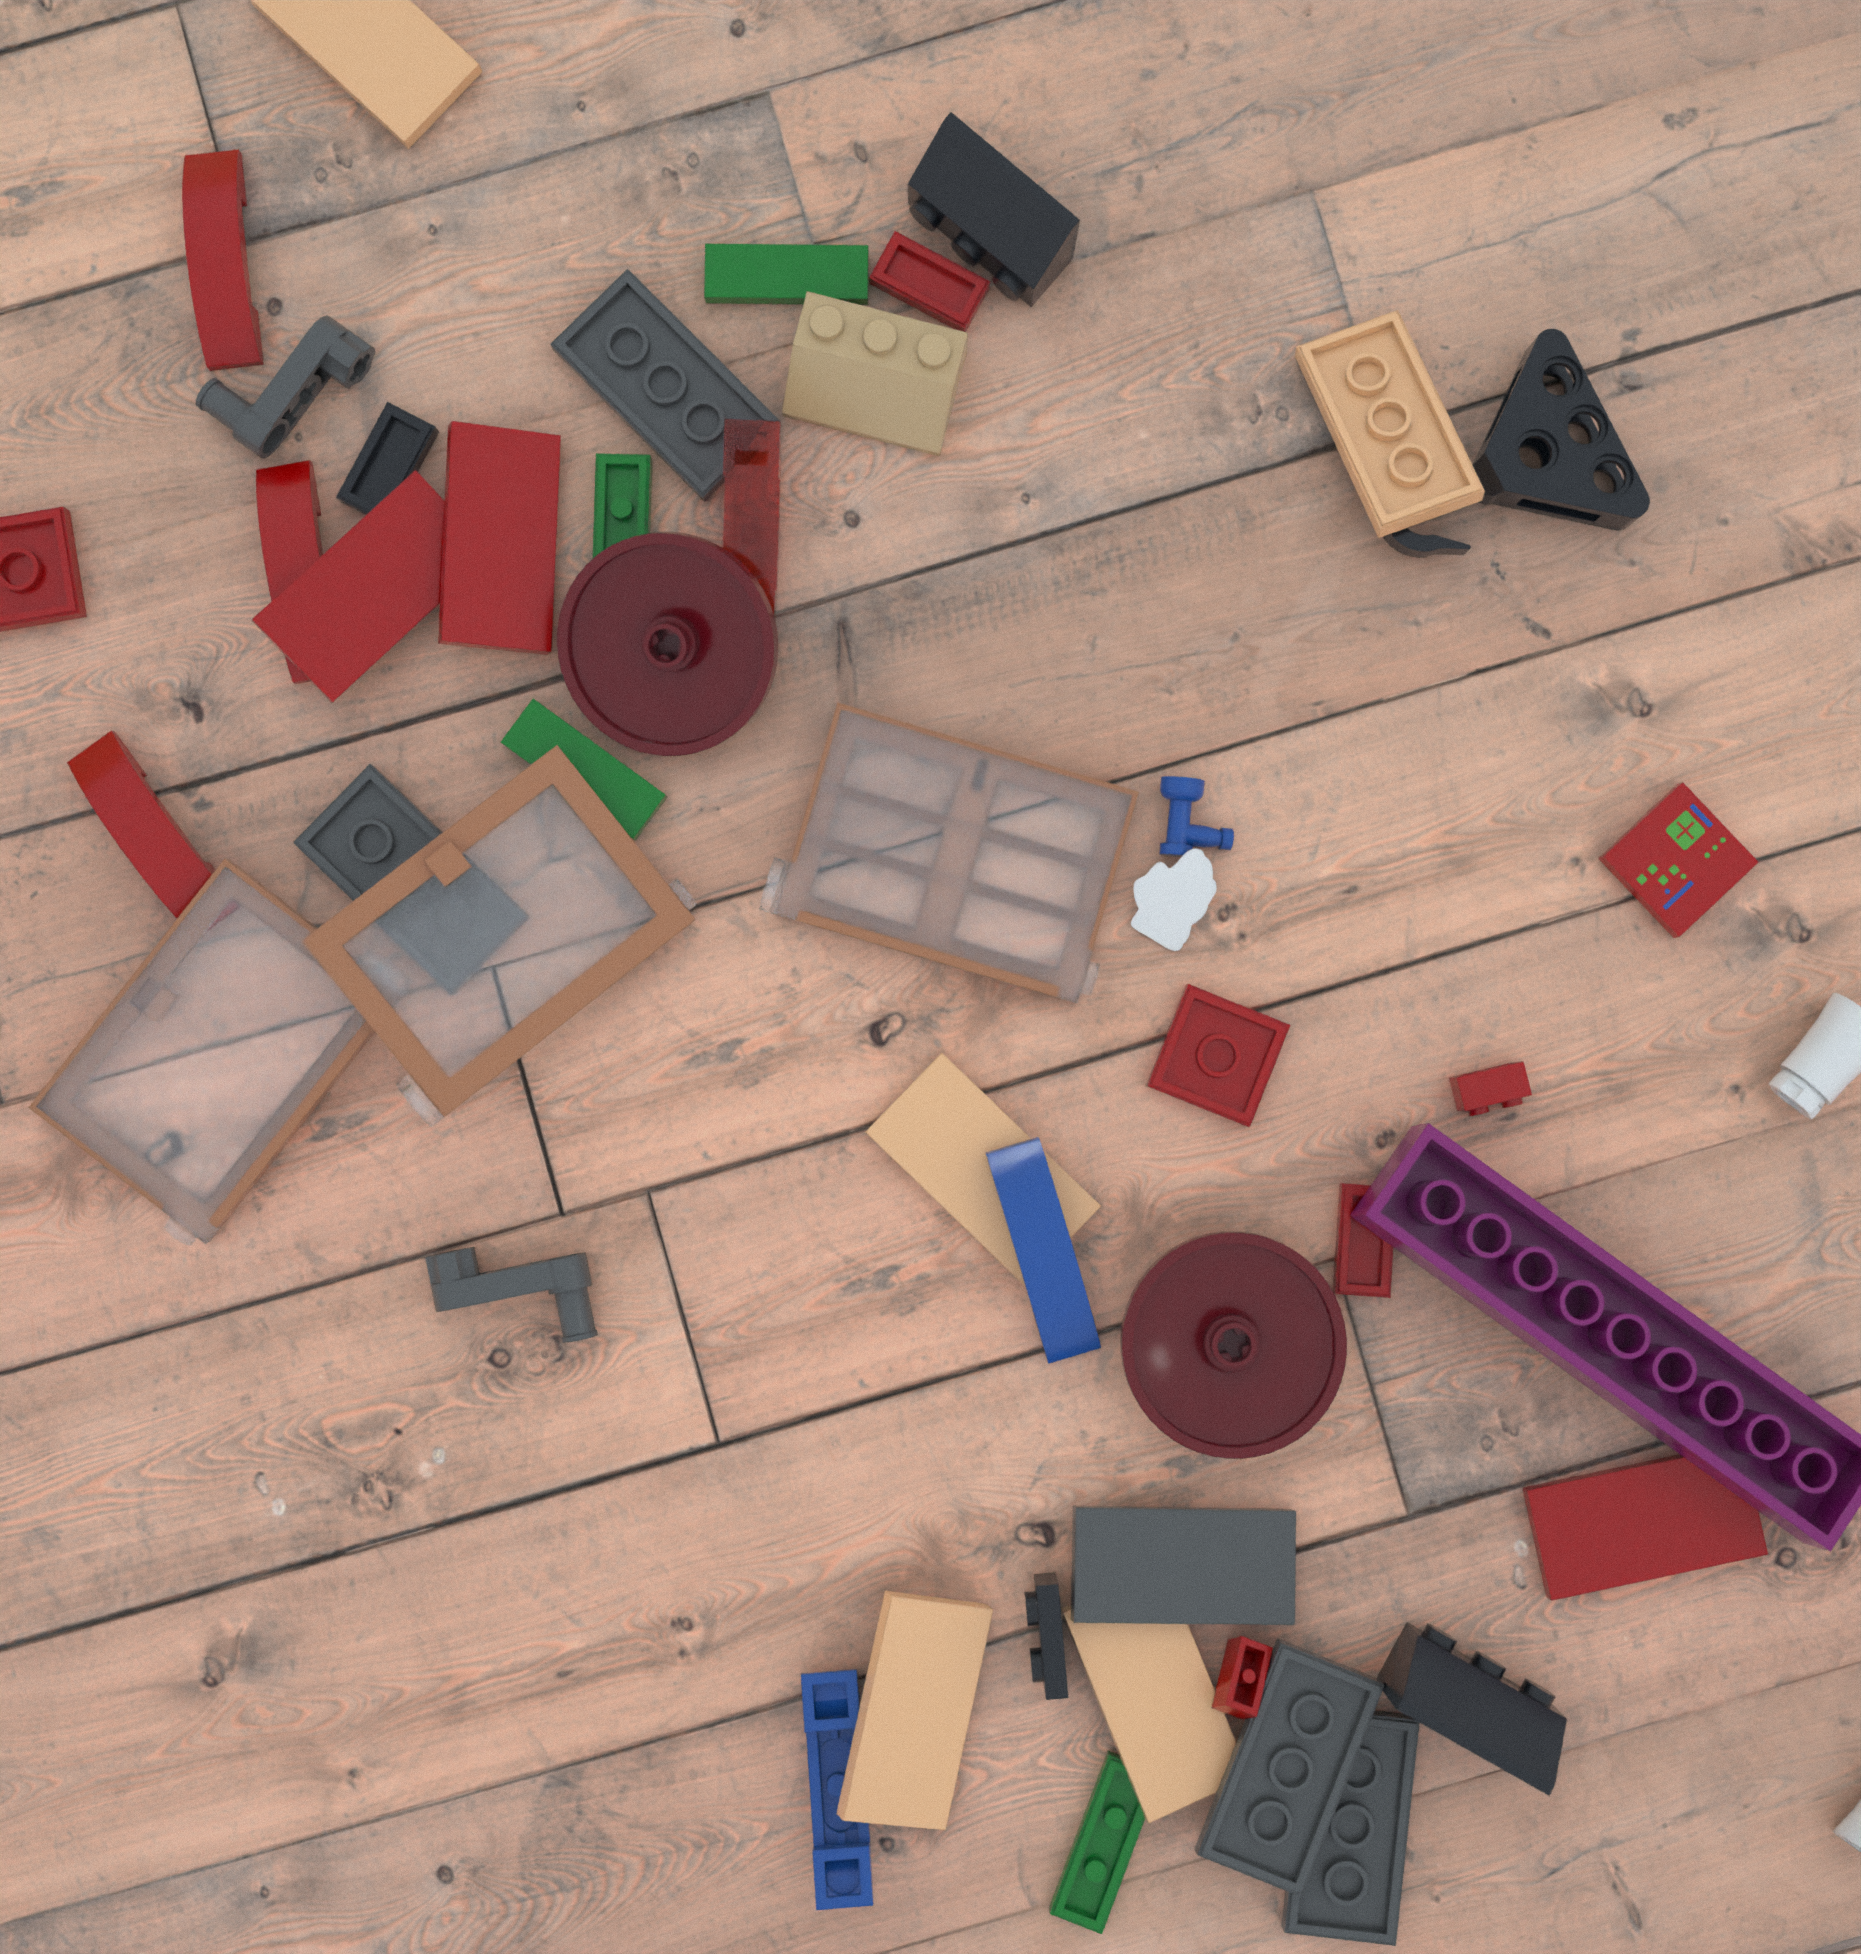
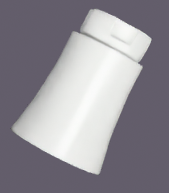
M1832 993L1815 1023L1797 1047L1780 1065L1782 1070L1769 1083L1771 1090L1777 1096L1809 1119H1813L1824 1104L1830 1105L1845 1087L1861 1073V1006L1838 993Z

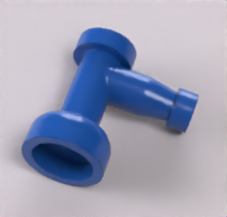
M1176 776L1161 777L1160 793L1165 799L1170 800L1166 843H1160V855L1182 857L1184 853L1193 849V847H1218L1221 850H1231L1234 841L1233 829L1222 827L1215 829L1208 826L1190 824L1192 802L1199 801L1202 798L1205 786L1204 780Z

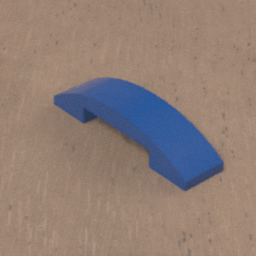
M1039 1137L986 1152L1048 1364L1101 1348L1080 1269Z
M857 1669L801 1673L814 1844L812 1853L816 1910L873 1906L869 1823L843 1821L836 1814L860 1707Z

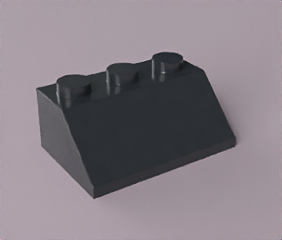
M950 112L942 122L908 182V204L911 206L909 211L924 228L929 231H934L937 228L952 240V249L963 261L971 266L979 263L994 276L992 278L993 283L1006 297L1013 301L1021 298L1032 307L1073 260L1080 219Z
M1407 1622L1377 1676L1385 1684L1383 1692L1394 1707L1417 1722L1550 1796L1556 1783L1567 1718L1552 1704L1556 1696L1529 1679L1525 1678L1522 1685L1519 1686L1503 1677L1506 1668L1479 1651H1476L1471 1659L1455 1650L1454 1647L1457 1640L1427 1623L1422 1631Z

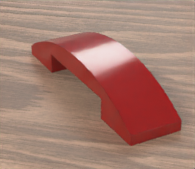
M237 149L185 155L182 178L185 250L194 313L206 367L209 371L264 365L259 315L252 305L243 223L242 207L247 206L242 153Z
M310 460L256 470L259 531L271 601L323 555L317 516L322 515L313 463ZM285 656L292 682L294 684L310 682Z
M111 730L67 763L81 790L108 832L142 878L177 919L214 873L215 869L211 863L203 861L145 781L146 773L117 733ZM232 899L208 931L242 907L241 904Z

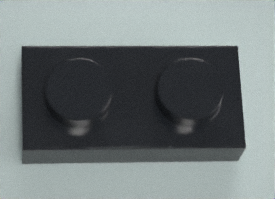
M1056 1572L1034 1574L1035 1591L1025 1592L1027 1625L1038 1626L1040 1647L1030 1648L1033 1683L1043 1682L1046 1700L1069 1698L1059 1585Z

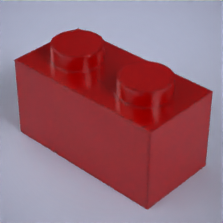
M1524 1061L1507 1063L1449 1078L1457 1111H1468L1469 1116L1490 1112L1488 1106L1501 1103L1502 1108L1523 1104L1522 1097L1532 1095Z
M1244 1636L1228 1639L1211 1708L1242 1720L1257 1717L1273 1647Z

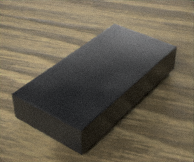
M387 402L336 498L347 506L367 515L415 470L419 471L439 434L438 429L430 423Z

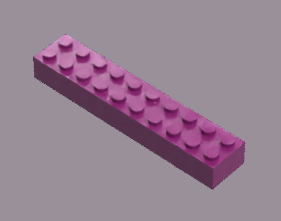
M1431 1124L1411 1126L1350 1216L1802 1543L1831 1552L1861 1506V1434Z

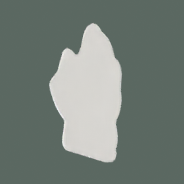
M1197 848L1190 849L1171 868H1168L1162 862H1158L1145 876L1134 882V898L1139 909L1131 920V926L1169 950L1179 951L1182 948L1183 944L1188 940L1191 926L1204 916L1208 909V904L1216 893L1217 885L1213 879L1212 864L1204 856L1202 850Z

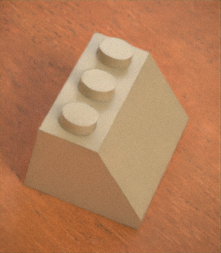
M807 291L793 341L782 415L940 457L967 354L968 333Z

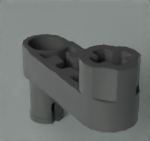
M326 315L312 325L254 404H250L224 386L220 380L213 378L201 388L196 398V406L232 430L233 438L260 458H266L274 453L283 440L288 437L330 378H333L349 389L366 376L376 353L375 348Z
M475 1247L425 1257L436 1312L548 1290L549 1295L555 1294L563 1343L584 1340L598 1335L594 1325L587 1287L592 1286L586 1252L479 1273Z

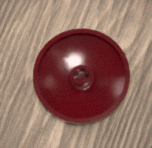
M652 532L622 540L606 548L587 563L577 575L566 594L560 611L557 627V651L561 672L573 700L587 719L602 733L625 747L639 752L659 756H682L698 753L722 743L743 728L757 713L770 691L778 662V632L775 617L764 590L749 569L734 555L721 546L695 535L680 532Z
M1223 1231L1197 1236L1182 1242L1163 1254L1147 1269L1135 1286L1125 1309L1120 1335V1351L1125 1377L1131 1392L1143 1412L1160 1431L1175 1442L1195 1452L1218 1458L1244 1459L1266 1455L1290 1445L1310 1431L1323 1417L1333 1402L1343 1378L1347 1356V1336L1343 1315L1335 1294L1321 1273L1306 1258L1288 1246L1265 1236L1239 1231Z

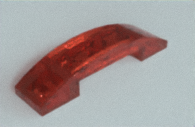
M724 419L723 476H725L723 548L740 560L757 579L769 600L776 622L781 503V422Z

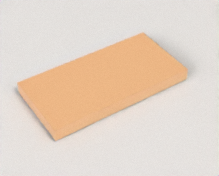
M250 0L255 8L407 149L427 131L482 73L479 63L410 0Z
M1398 310L1296 346L1295 358L1378 538L1483 500L1485 490Z
M941 1053L870 1126L866 1133L1025 1286L986 1152L1031 1138ZM1044 1151L1071 1238L1101 1205Z
M885 1591L836 1813L843 1821L946 1830L993 1609L984 1603Z
M1071 1605L1062 1608V1616L1147 1822L1151 1823L1216 1793L1236 1741L1224 1712L1211 1708L1215 1689L1188 1624L1074 1623L1071 1621Z

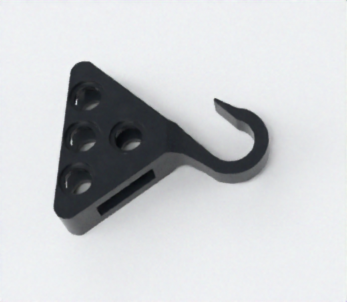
M1557 329L1542 331L1525 351L1473 463L1475 472L1485 490L1483 500L1479 503L1484 505L1494 504L1616 531L1624 530L1646 513L1650 505L1649 494L1567 336ZM1566 368L1571 372V374H1572V376H1573L1574 383H1573L1572 379L1570 378V376H1569V374H1568ZM1543 376L1557 378L1563 385L1564 395L1550 393L1544 386ZM1591 417H1593V418L1595 419V421L1597 422L1598 427H1599V432H1598V430H1597V428H1596V426H1595V424H1594V422H1593V420H1592ZM1568 424L1582 426L1588 434L1589 443L1580 444L1574 441L1569 434ZM1519 448L1534 450L1540 458V468L1534 469L1526 466L1520 459ZM1617 466L1622 470L1623 475H1624V480H1623V478H1622V476H1621V474H1620V472H1619ZM1594 472H1603L1611 478L1614 486L1613 493L1603 492L1595 485L1593 479ZM1408 528L1383 536L1393 549L1406 556L1424 558L1435 554L1465 555L1471 548L1469 544L1434 534H1416Z

